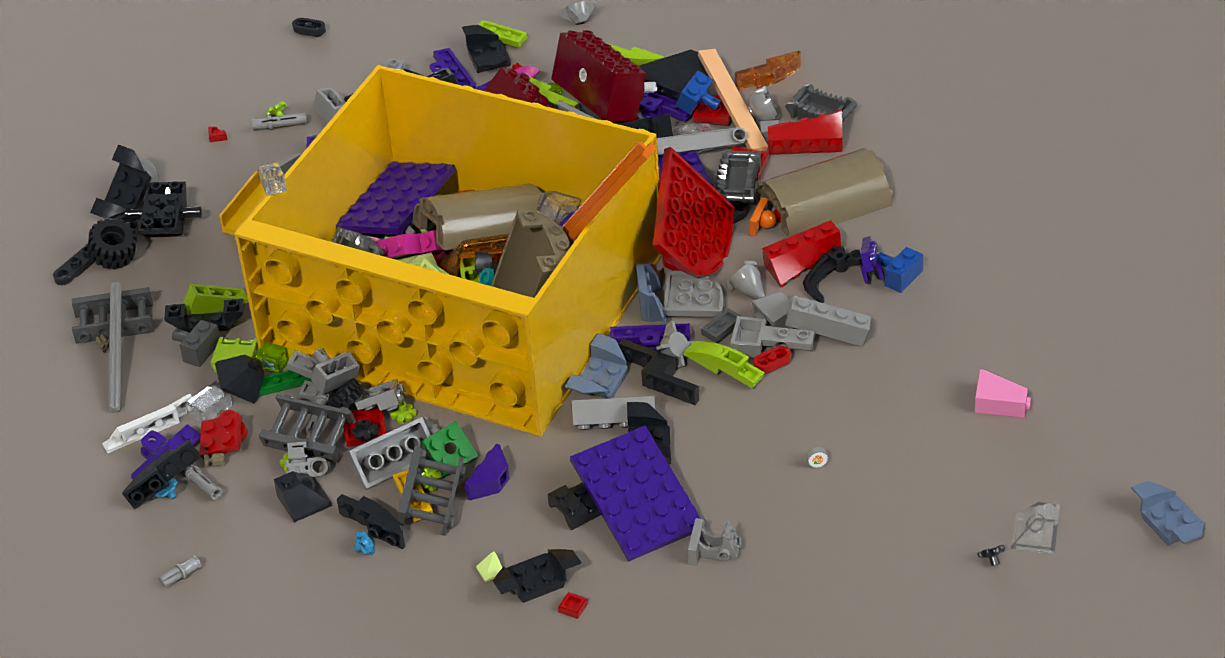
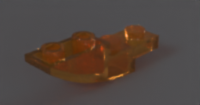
M795 51L766 59V64L736 71L735 82L737 89L741 90L752 86L758 89L762 86L768 87L784 80L801 67V52Z

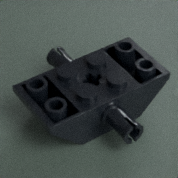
M186 181L151 182L148 184L144 206L142 208H126L125 210L126 220L141 219L138 234L144 236L182 235L185 218H201L202 216L201 206L187 207Z

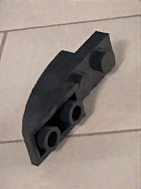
M189 439L172 451L169 448L142 470L125 488L122 495L135 510L167 487L170 479L200 459V453Z
M343 494L337 498L339 514L353 519L361 525H366L368 534L373 538L383 540L391 546L401 549L405 548L404 536L399 524L381 505L365 496L359 501Z

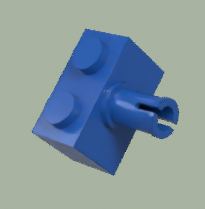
M697 71L681 92L675 106L691 115L699 103L702 102L715 111L721 100L707 93L713 79Z
M906 247L895 258L883 252L877 255V260L880 259L881 264L885 266L884 286L899 293H902L923 271V254Z

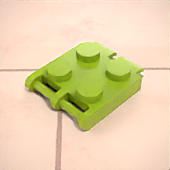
M219 337L211 360V367L215 369L214 372H217L215 367L217 361L244 354L252 358L255 357L258 349L257 340H242L241 338L232 340Z

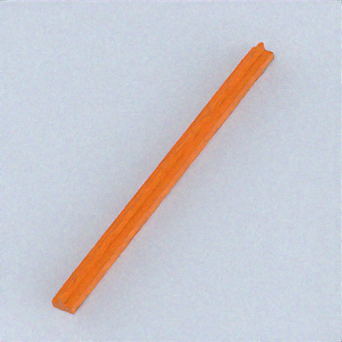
M642 142L637 143L562 226L570 243L650 157L656 148L654 144L650 142L645 146Z

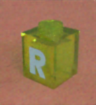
M265 342L256 353V358L261 361L263 370L272 373L282 372L289 362L287 347L270 342Z

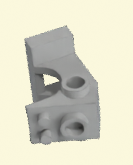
M696 518L688 546V565H697L699 558L722 561L737 558L742 542L740 536L735 532V526H732L729 520H726V529L722 534H711L705 530L704 519Z

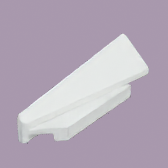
M188 394L162 409L117 427L111 437L102 443L107 454L141 440L151 430L159 432L180 423V416L195 411L192 395Z

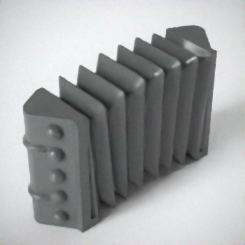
M805 84L793 98H790L785 107L791 118L798 116V120L802 117H808V119L819 117V114L823 113L829 115L835 113L836 110L842 109V122H844L856 108L857 103L850 97L842 100V96L837 99V95L832 98V93L827 96V92L823 94L822 90L819 92V88L814 90L812 84Z
M723 151L722 159H720L721 164L718 165L719 169L716 175V190L731 204L735 202L756 204L755 178H757L758 170L761 169V152Z
M338 226L335 235H333V243L380 256L384 254V248L379 247L380 245L376 244L371 238L358 232Z

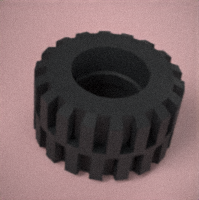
M105 218V221H97V224L94 223L89 231L87 249L88 255L91 256L90 259L96 261L98 266L103 265V268L106 269L107 267H111V269L116 267L122 268L124 264L128 265L130 260H133L136 250L137 234H135V229L131 228L129 223L125 224V221L122 219L119 221L117 218L112 220ZM105 242H116L119 245H109Z

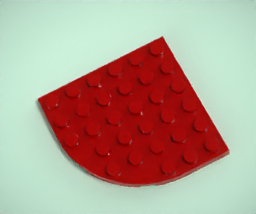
M672 147L665 148L660 175L653 247L674 266L688 275L701 277L715 273L724 264L722 262L723 259L729 254L735 207Z

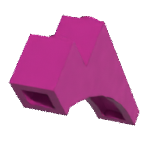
M436 230L421 234H402L375 241L376 244L380 245L379 247L385 249L383 256L391 259L448 251L443 250L436 244Z

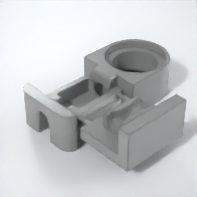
M307 441L287 443L289 459L285 463L287 468L286 474L294 471L316 477L322 476L327 472L329 465L325 458L309 457L306 461L308 455L305 454L304 447H307ZM319 460L324 463L325 468L322 472H316L313 469L315 461Z

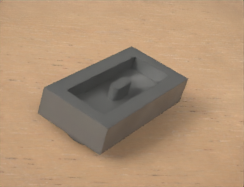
M727 308L701 328V335L717 343L734 330L737 316L741 315Z

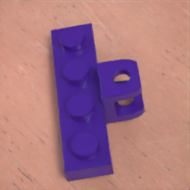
M450 48L433 51V57L436 62L430 64L429 67L433 73L448 67L454 74L458 85L470 86L476 89V84Z
M656 92L644 93L643 99L640 102V107L644 108V111L640 114L644 118L669 114L671 117L684 122L693 115V113L690 115L675 106L676 100Z
M871 236L863 238L860 252L863 262L861 264V271L865 284L869 283L868 272L874 269L878 270L880 280L885 277L881 260H877L876 257L878 252L876 241H872Z
M690 323L675 324L677 332L682 333L687 338V341H690ZM666 324L610 327V338L615 339L618 345L622 339L657 351L656 347L660 345L664 337Z
M187 424L167 442V439L160 433L153 430L149 431L141 439L143 447L140 450L147 460L131 474V479H134L169 448L172 451L188 439L195 447L200 443L201 434Z

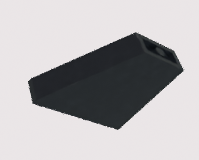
M691 49L639 66L641 70L646 72L644 82L656 83L657 91L654 92L678 101L681 92L697 71L708 76L698 57V52Z

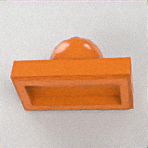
M762 197L749 221L748 234L755 237L760 226L770 229L776 224L777 218L775 213L768 210L767 198Z

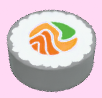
M822 447L812 448L806 455L808 464L813 468L823 467L829 459L826 450Z

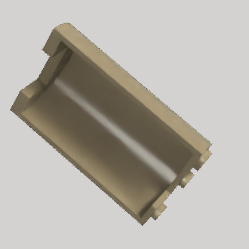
M862 148L765 180L757 185L756 197L759 201L762 197L767 198L768 206L771 203L781 214V230L788 238L830 220L836 225L892 206L891 198L893 197V191L888 185L883 163L878 161L872 150Z
M528 183L420 198V203H417L414 208L412 223L420 230L427 229V222L435 223L436 244L443 250L507 241L516 212L520 210H532L551 220L552 218L548 213L544 193L540 192L535 185Z
M532 210L517 211L491 286L535 298L570 249L569 239L562 227L548 217L535 213Z

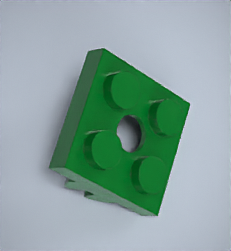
M457 421L421 442L426 451L427 460L458 466L461 456L464 457L463 466L478 456ZM446 443H453L455 445L456 451L454 454H448L445 451ZM440 471L441 474H442V477H445V476H447L448 474H450V473H446V472Z

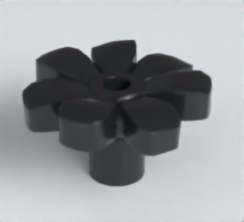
M367 419L360 420L356 423V428L352 429V435L355 436V439L362 440L364 438L365 442L370 441L371 436L375 437L378 434V425L371 424V420Z
M999 545L991 549H984L978 552L977 555L981 558H989L991 566L1000 564L997 555L1003 552L1005 547L1004 545Z

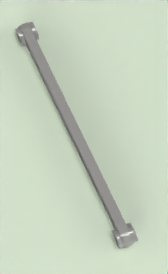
M736 127L657 138L658 156H663L664 149L672 147L677 153H686L741 145L746 141L747 133L745 129ZM739 133L742 140L736 139L734 134Z

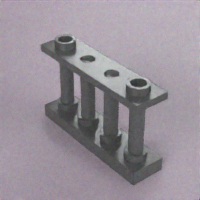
M149 287L121 292V337L154 332L151 316H146V307L153 306ZM110 293L72 298L75 318L79 317L80 326L72 327L75 343L96 341L95 338L97 336L100 337L101 334H104L109 339L110 321L107 322V313H110ZM138 309V317L126 319V310ZM99 314V323L87 324V316Z
M277 394L275 398L281 410L272 430L261 429L259 438L263 445L288 451V442L307 441V447H304L305 454L309 457H323L327 461L339 463L341 455L335 445L345 422L355 424L356 420L352 412L345 407L336 408L296 399L291 395L282 396ZM289 410L300 412L291 434H280ZM307 415L318 416L310 437L307 439L299 438L298 436ZM326 418L337 420L328 442L325 444L317 442Z
M415 446L396 521L399 525L404 526L405 518L410 519V517L440 523L443 524L441 535L445 536L447 527H452L454 516L450 515L458 480L464 477L466 466H462L464 457L460 456L458 466L425 459L424 456H421L423 447ZM425 467L454 474V482L422 476L421 473L417 472L418 468L422 469ZM423 484L451 491L450 499L416 492L417 489H413L414 485ZM417 500L447 507L446 515L443 516L412 508L413 506L409 505V502Z

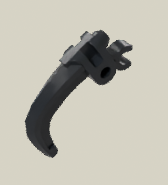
M833 246L830 251H826L819 258V262L804 278L803 286L807 294L816 301L824 303V297L817 289L818 282L832 269L842 273L847 271L850 265H861L863 262L860 250H853L846 254L842 246Z

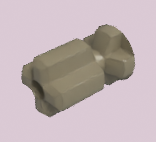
M101 334L100 337L97 336L95 340L99 348L102 349L103 353H109L107 337L104 334Z
M224 453L212 454L211 458L208 454H204L205 467L209 466L211 462L214 466L225 465Z

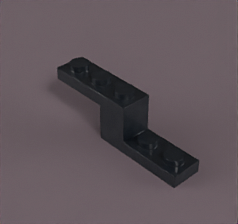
M625 339L621 340L619 347L625 360L644 367L641 371L642 386L693 405L698 403L699 386L673 376L676 373L675 357Z

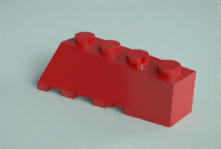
M842 109L836 110L835 113L829 115L826 113L819 114V117L808 119V117H805L794 123L788 121L768 126L769 154L843 152Z
M830 220L763 247L764 266L782 288L789 279H796L800 276V272L806 268L811 269L814 267L815 262L826 251H830L833 246H841L840 230Z

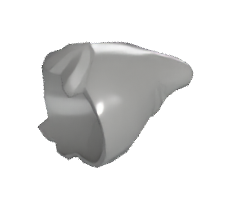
M744 261L745 265L734 273L731 279L727 278V287L730 291L735 288L755 299L765 297L761 274L757 267L758 262Z

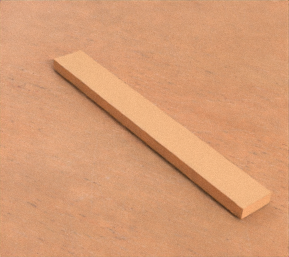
M716 49L700 50L698 57L708 76L713 79L712 83L735 126L746 130L747 138L744 142L748 149L767 151L768 145Z

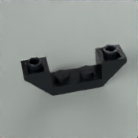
M244 299L224 300L223 312L194 315L187 314L185 304L165 305L164 319L165 322L186 332H191L200 320L218 325L219 331H227L243 315Z

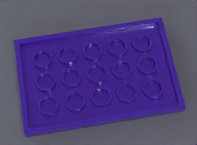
M391 162L388 168L379 175V178L369 186L370 188L360 195V199L351 205L350 210L341 216L336 229L339 226L358 233L400 235L413 220L414 208L417 203H420L419 199L434 196L456 171L454 164Z
M646 426L570 456V462L628 562L690 536L695 519H701Z

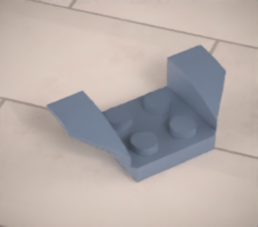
M655 264L636 265L642 320L648 322L664 321V324H666L663 306L655 293H652V291L661 290L657 266Z
M597 334L590 345V360L580 376L571 375L565 388L582 394H592L607 399L613 398L628 374V367L617 341L608 336Z
M1150 481L1131 487L1141 498L1140 511L1142 519L1168 546L1178 541L1184 544L1201 538L1205 522L1179 496H1175L1176 491Z

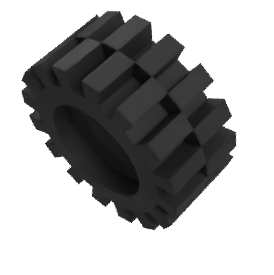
M352 378L335 391L326 403L331 407L348 408L365 390Z

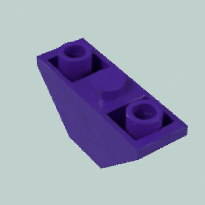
M496 443L492 450L487 452L485 459L481 464L477 465L473 475L466 480L464 488L468 500L500 493L508 482V464L500 444Z

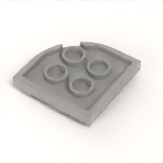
M667 271L663 305L665 316L717 317L723 312L724 298L722 288L717 282L711 281L709 276L696 277L682 271Z

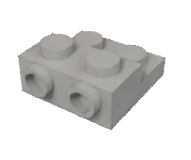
M396 378L365 389L363 394L355 401L358 410L363 408L364 410H369L377 404L380 411L384 409L390 411L397 408L400 401L404 400L403 395H406L403 384H399Z

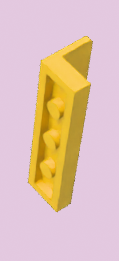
M259 171L254 172L220 213L219 218L223 233L234 235L275 186L261 182Z

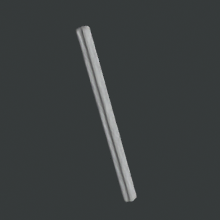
M112 282L110 284L109 409L111 412H118L120 410L122 287L119 282Z

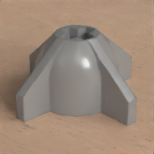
M595 0L569 3L565 8L558 10L559 15L575 24L588 21L596 7Z
M671 321L666 324L664 337L656 348L661 353L675 357L676 367L681 368L685 366L683 358L685 355L683 353L694 341H687V338L682 333L677 332L675 322Z

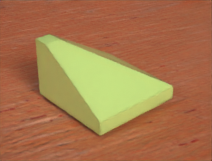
M494 551L476 566V569L486 583L496 577L502 566Z

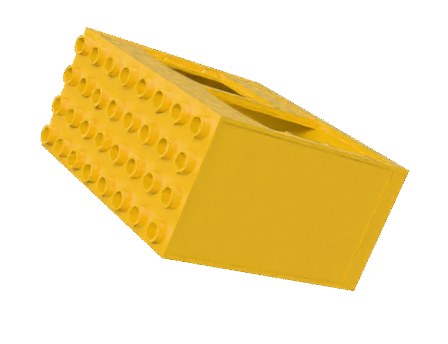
M377 65L234 233L259 353L289 362L295 350L313 357L316 350L324 348L330 358L349 351L360 365L356 381L373 387L397 378L399 384L402 383L405 388L406 395L403 396L541 437L572 392V389L565 388L572 374L580 376L590 360V345L596 335L602 334L609 337L610 327L617 325L638 294L636 265H657L663 256L653 247L656 208L660 189L657 134L650 133L644 129H634L614 124L608 120H598L578 115L575 112H566L542 106L539 103H529L509 98L503 94H493L474 89L470 86H461L441 81L434 77L409 73L402 69H392ZM642 142L647 146L651 142L656 146L650 157L582 230L535 298L332 242L333 235H335L337 230L336 225L341 220V216L350 210L351 205L360 199V195L370 188L369 186L379 178V175L388 168L391 162L454 164L456 171L434 196L453 194L464 190L476 191L528 183L533 184L540 192L544 193L550 216L553 214L554 208L564 201L580 208L637 143ZM502 242L499 246L501 254L492 258L493 262L500 261L506 242Z

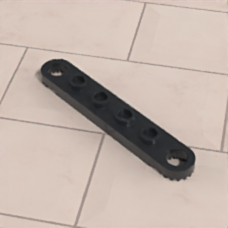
M125 214L117 218L119 221L121 219L126 222L128 221L131 228L135 229L136 220H126ZM111 241L105 242V243H107V244H109V245H116V244H117L116 242H111ZM88 244L53 273L56 284L61 286L63 284L66 285V283L70 284L69 282H72L75 277L81 275L96 262L90 259L91 256L88 255Z

